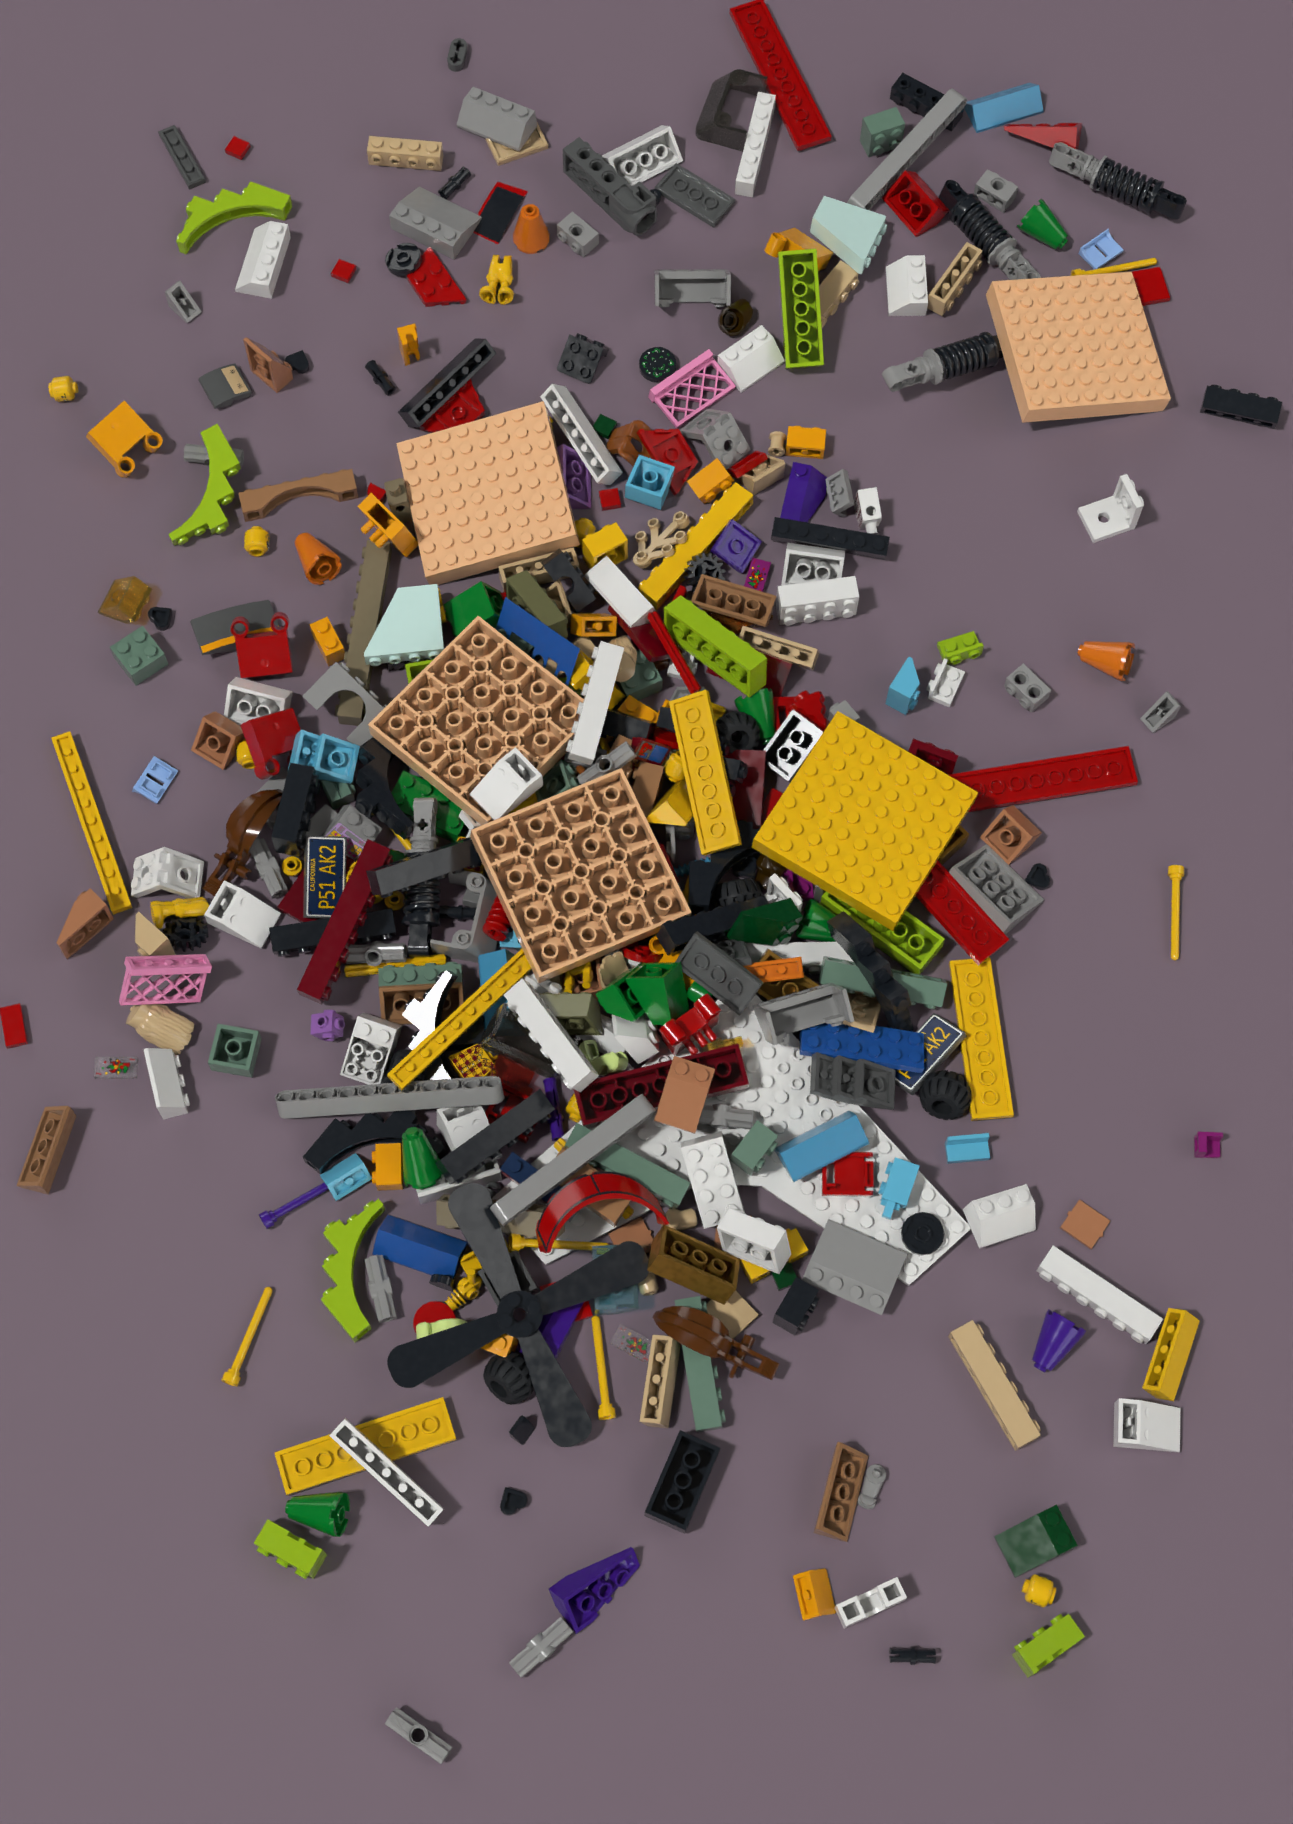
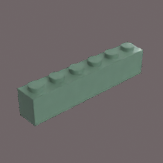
M827 956L823 957L819 975L820 984L833 983L846 988L847 993L859 991L863 992L865 996L875 997L869 983L853 961ZM891 969L893 978L908 990L911 1005L922 1003L924 1007L936 1009V1006L942 1007L947 987L945 979Z
M576 1123L564 1147L568 1149L592 1130ZM617 1143L588 1163L595 1169L598 1167L604 1171L624 1174L639 1181L657 1199L661 1200L663 1206L669 1209L673 1207L677 1209L690 1185V1182Z
M700 1296L674 1300L675 1306H685L708 1313L706 1301H701ZM682 1345L696 1432L723 1428L722 1423L726 1422L724 1409L719 1408L718 1401L722 1400L720 1387L716 1388L715 1379L719 1378L717 1365L712 1366L711 1357L702 1355Z

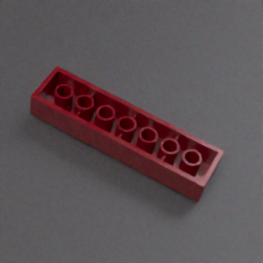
M367 839L297 988L299 995L321 1005L324 1000H329L332 994L331 985L333 982L336 983L341 974L340 966L342 963L345 964L350 955L348 949L351 944L354 945L359 936L357 934L359 925L363 927L367 919L366 910L368 907L372 908L376 899L375 895H372L366 871L392 863L393 856L389 848Z
M738 1043L681 1057L715 1069L706 1099L748 1089L749 1082ZM673 1060L597 1078L581 1092L573 1089L582 1126L588 1129L599 1126L641 1094H644L657 1111Z

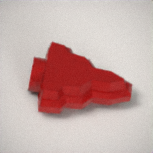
M805 690L799 693L794 698L796 703L790 706L788 711L791 712L792 709L799 711L825 731L829 725V720L825 716L827 709L824 705L825 698L822 692L817 691L810 694Z

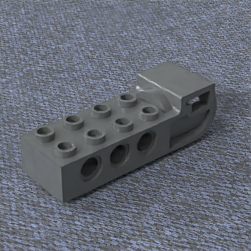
M580 137L563 148V172L625 231L640 236L653 226L657 221L658 215L656 196L641 182H637L633 186L629 185L625 177L620 176L612 165H608L603 157L592 150L589 143L584 142Z

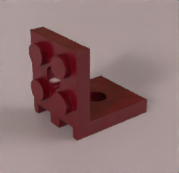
M914 738L908 750L909 753L947 775L953 774L959 756L951 750H943L930 742L924 743Z

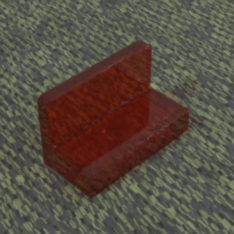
M499 1054L488 1076L499 1077L501 1083L527 1096H530L533 1091L528 1086L535 1071Z

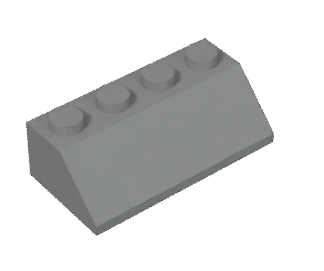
M472 87L463 99L457 127L520 151L536 129L537 120L535 110Z

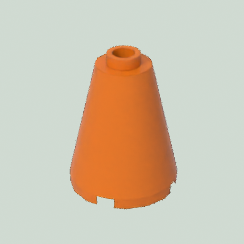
M527 204L520 211L513 232V242L520 251L526 254H535L537 251L544 250L547 247L550 234L538 207L533 204Z
M302 533L297 536L295 547L309 582L321 585L327 579L329 581L334 579L342 568L341 559L338 554L310 533Z
M1085 641L1083 645L1080 644L1078 656H1080L1081 661L1119 681H1125L1126 679L1123 676L1128 675L1134 658L1131 648L1135 649V644L1131 642Z

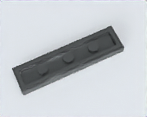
M173 125L158 131L162 142L188 188L192 189L206 183L201 170L176 126Z

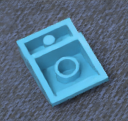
M301 729L295 736L290 763L314 767L316 775L319 776L318 779L351 784L360 746L326 734L319 736Z

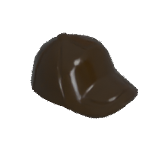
M742 298L721 311L718 317V326L723 333L736 336L743 331L753 315V309L749 302Z
M761 853L756 861L758 872L755 881L761 889L765 890L768 887L769 878L774 873L780 878L786 867Z

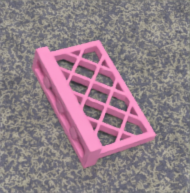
M710 349L650 389L648 398L652 403L655 402L676 429L736 388V385L713 358L714 354ZM712 365L716 370V375L705 374L706 368ZM694 376L701 377V386L691 384V378ZM704 379L715 380L714 388L704 386ZM718 380L725 381L729 387L726 389L717 388ZM678 387L687 388V396L676 394V389ZM690 388L701 390L700 398L690 397ZM703 390L714 392L713 398L710 400L703 399ZM664 397L673 398L672 406L664 405L661 399ZM675 398L686 400L685 408L674 407ZM688 401L699 402V408L696 410L687 409ZM674 411L685 412L684 418L678 422L673 416Z
M206 954L125 957L126 971L119 1003L122 1006L200 1002L207 973H211L212 965ZM200 973V976L193 981L189 978L192 974ZM174 974H182L175 981L170 979ZM153 975H162L154 982L149 979ZM131 976H142L134 983L130 981ZM167 980L170 984L160 990L157 986ZM187 980L189 984L180 989L178 985ZM147 981L150 985L140 991L137 987ZM174 988L178 991L173 996L165 995ZM192 988L196 989L195 995H186ZM153 989H155L158 992L153 997L145 996ZM133 990L138 993L133 998H126L127 994Z

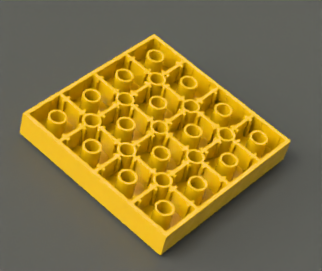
M837 711L754 837L752 848L893 931L975 802L978 792Z

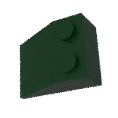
M787 898L741 911L727 937L731 940L763 945H783L790 941L793 932L799 927L798 924L803 916L793 900Z
M1057 1504L994 1536L1015 1578L1078 1546Z

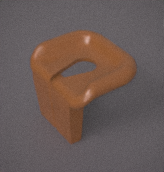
M634 420L630 424L614 429L606 444V448L610 454H619L634 467L639 455L651 458L637 435V431L640 429H652L643 421ZM632 438L641 442L643 449L640 453L637 452L631 443Z

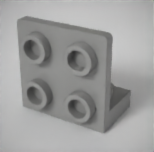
M694 817L690 819L686 826L666 824V852L673 867H675L676 855L675 838L686 840L694 837Z

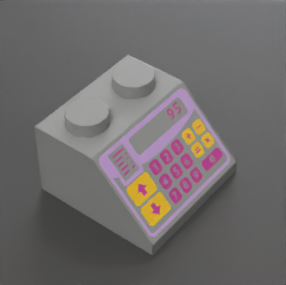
M344 805L323 836L347 837L346 856L355 861L360 856L367 839L374 841L382 828L364 814H361L352 805Z

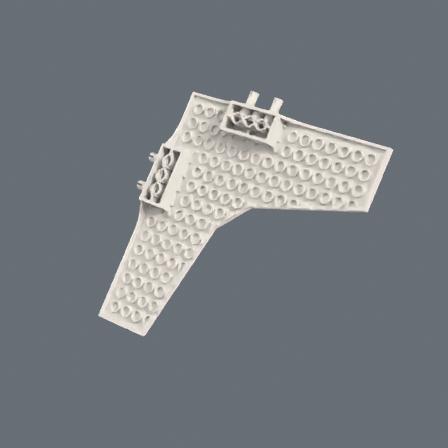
M756 994L740 1016L720 1000H717L715 1003L722 1010L719 1013L718 1024L712 1028L717 1039L714 1042H710L707 1036L703 1034L704 1038L708 1041V1045L702 1048L696 1040L693 1044L699 1050L698 1053L738 1043L749 1086L748 1089L708 1098L704 1105L724 1104L731 1106V1108L753 1110L752 1127L758 1120L777 1134V1147L847 1111H851L857 1115L869 1141L868 1145L854 1152L873 1153V1158H864V1162L873 1161L874 1187L865 1188V1191H873L874 1196H822V1168L793 1182L775 1151L770 1157L768 1155L765 1156L764 1166L758 1173L753 1172L751 1176L731 1162L737 1186L762 1187L823 1229L828 1219L907 1253L897 1279L909 1286L971 1229L969 1224L919 1170L905 1209L899 1208V1211L894 1209L890 1220L883 1218L882 1214L885 1206L880 1205L882 1195L878 1194L882 1181H887L888 1174H885L888 1162H893L895 1157L908 1162L910 1160L859 1105L810 1094L812 1057L800 1055V1041L792 1033L787 1034V1037L783 1038L784 1041L777 1045H772L766 1041L753 1008L754 1005L763 1002ZM658 1033L657 1036L660 1040L658 1042L659 1052L642 1067L673 1060L674 1055ZM684 1048L675 1056L681 1058L691 1054L687 1048ZM628 1063L627 1068L622 1072L633 1070V1067ZM655 1112L650 1118L616 1143L690 1182L681 1150V1142L722 1131L729 1158L731 1159L732 1153L750 1129L734 1127L720 1129L711 1127L708 1124L698 1123L694 1134L654 1121ZM573 1126L561 1138H563L567 1142L575 1126ZM552 1145L531 1165L540 1170L556 1158L559 1152ZM834 1164L827 1165V1183H834ZM598 1167L596 1168L598 1171H604ZM511 1181L492 1199H501L518 1185ZM691 1182L687 1190L692 1188ZM537 1201V1202L535 1203V1204L545 1205V1204L542 1203L541 1201ZM631 1201L629 1205L634 1209L633 1215L628 1219H624L622 1216L617 1225L613 1227L590 1209L583 1207L576 1213L571 1222L566 1221L565 1232L556 1240L590 1242L647 1213L650 1209L642 1204ZM915 1213H930L937 1217L943 1226V1243L938 1250L930 1255L921 1256L913 1254L906 1249L902 1242V1225L908 1217ZM530 1247L545 1265L573 1251L571 1249H551L550 1253H543L539 1251V1248Z

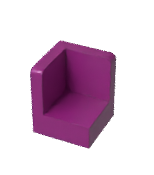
M1198 1131L1194 1136V1157L1219 1158L1220 1141L1223 1138V1133Z

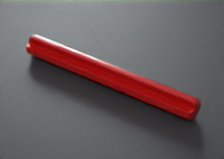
M658 612L649 613L648 620L689 692L691 694L699 692L701 689L699 683Z

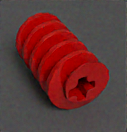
M496 896L486 922L483 925V931L493 940L504 941L506 939L505 935L509 933L508 928L511 927V924L498 896Z

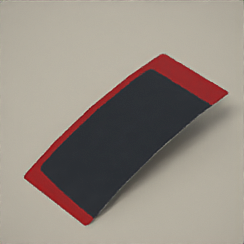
M497 182L478 213L482 219L473 233L499 244L512 216L528 191Z

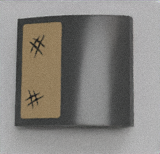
M236 364L220 367L199 377V382L214 409L231 406L233 400L248 398L251 395V390Z

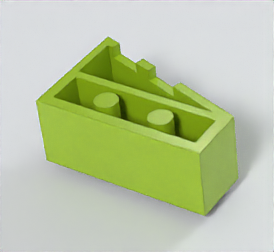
M268 1519L254 1541V1544L258 1547L257 1552L266 1557L270 1554L277 1558L276 1563L285 1568L289 1565L296 1569L295 1574L304 1579H307L308 1576L314 1579L327 1556L321 1548L311 1545L303 1538L297 1537Z
M1060 1613L1050 1621L1052 1626L1046 1630L1042 1626L1032 1634L1034 1639L1028 1643L1024 1639L1014 1647L1016 1652L1012 1656L1027 1678L1037 1673L1041 1668L1085 1637L1069 1614L1063 1617Z

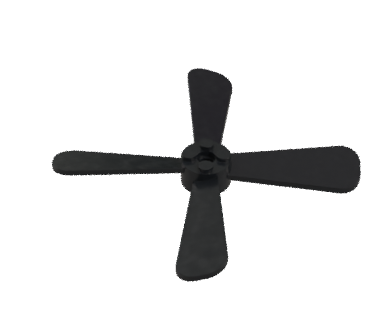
M478 1183L463 1185L451 1193L448 1207L501 1301L494 1314L396 1346L390 1352L387 1360L391 1376L401 1387H416L506 1333L518 1338L550 1439L560 1447H571L583 1442L591 1433V1419L538 1328L542 1322L543 1315L642 1282L649 1273L647 1270L649 1263L647 1255L641 1245L636 1242L626 1241L535 1295L521 1291L499 1221L490 1210L493 1203L489 1191ZM516 1308H522L525 1311V1318L521 1321L513 1317V1312Z

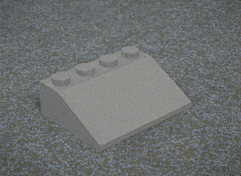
M420 186L399 201L389 215L392 230L427 247H431L433 250L453 260L482 219L481 216Z
M987 844L954 865L949 871L953 878L1004 934L1012 930L1044 901Z
M828 1219L802 1280L882 1315L907 1253Z

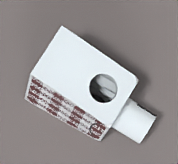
M877 487L857 490L854 499V509L859 529H866L867 533L878 535V526L882 515Z

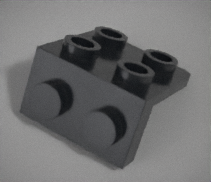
M579 333L576 336L569 334L557 370L585 383H591L601 356L606 357L608 349L603 348L605 344L596 340L593 343L587 341L588 337Z

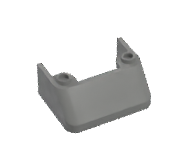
M727 269L654 270L655 306L670 307V304L673 302L714 303L715 307L731 305V274Z
M463 871L452 874L450 872L448 873L449 883L466 886L470 892L480 895L471 931L458 930L454 933L451 943L431 939L432 954H445L449 958L478 963L479 955L494 952L497 948L498 941L491 939L483 931V925L497 894L490 879L480 873Z
M833 983L815 986L753 1006L764 1037L772 1045L782 1043L784 1041L783 1038L787 1037L789 1033L826 1023L834 1027L842 1025L844 1020L850 1023L854 1022L846 988Z

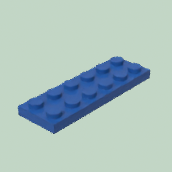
M823 1023L800 1030V1055L812 1057V1054L816 1052L833 1058L840 1055L854 1061L864 1059L891 1069L922 1073L924 1070V1033L875 1026L874 1033L845 1024L832 1027L831 1024Z

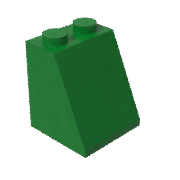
M480 581L445 603V616L452 625L453 635L457 637L477 616L496 629L504 600L499 590Z
M681 962L643 963L626 977L628 986L653 1025L663 1026L671 1019L677 1020L689 1010Z

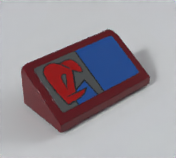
M632 737L631 747L637 755L634 759L659 766L663 764L670 752L671 746L643 737Z

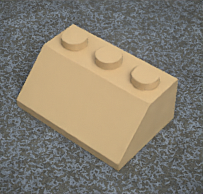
M138 912L135 924V943L138 947L137 952L139 955H176L168 937Z

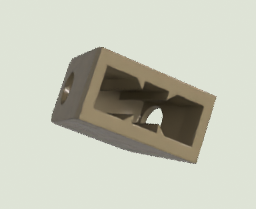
M399 478L385 482L384 486L391 512L402 523L413 520L404 479ZM398 506H404L405 508L400 510Z

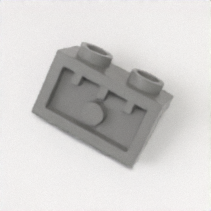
M841 469L826 478L825 481L832 513L845 517L847 516L846 509L855 504L848 471Z

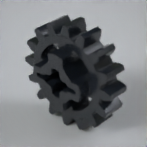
M699 553L692 556V560L687 561L689 567L684 568V571L688 572V575L684 576V579H689L686 585L693 586L692 592H695L701 574L725 580V577L722 576L725 570L720 568L723 563H717V556L712 557V553Z
M178 917L177 920L171 918V923H165V928H163V934L168 937L172 947H175V951L182 948L183 952H186L187 948L194 951L195 946L201 948V943H206V938L209 937L207 923H204L202 918L197 920V917Z

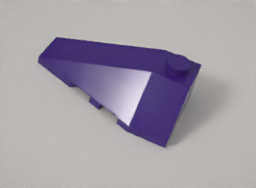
M793 462L780 518L808 522L816 512L817 507L825 499L827 492L825 479L827 477L811 465Z
M584 1302L543 1315L538 1329L556 1359ZM518 1342L515 1351L523 1355L520 1344Z
M632 1547L565 1576L549 1588L556 1608L574 1633L577 1634L591 1624L599 1616L597 1612L605 1603L609 1604L613 1599L611 1595L618 1587H623L639 1568L640 1564Z

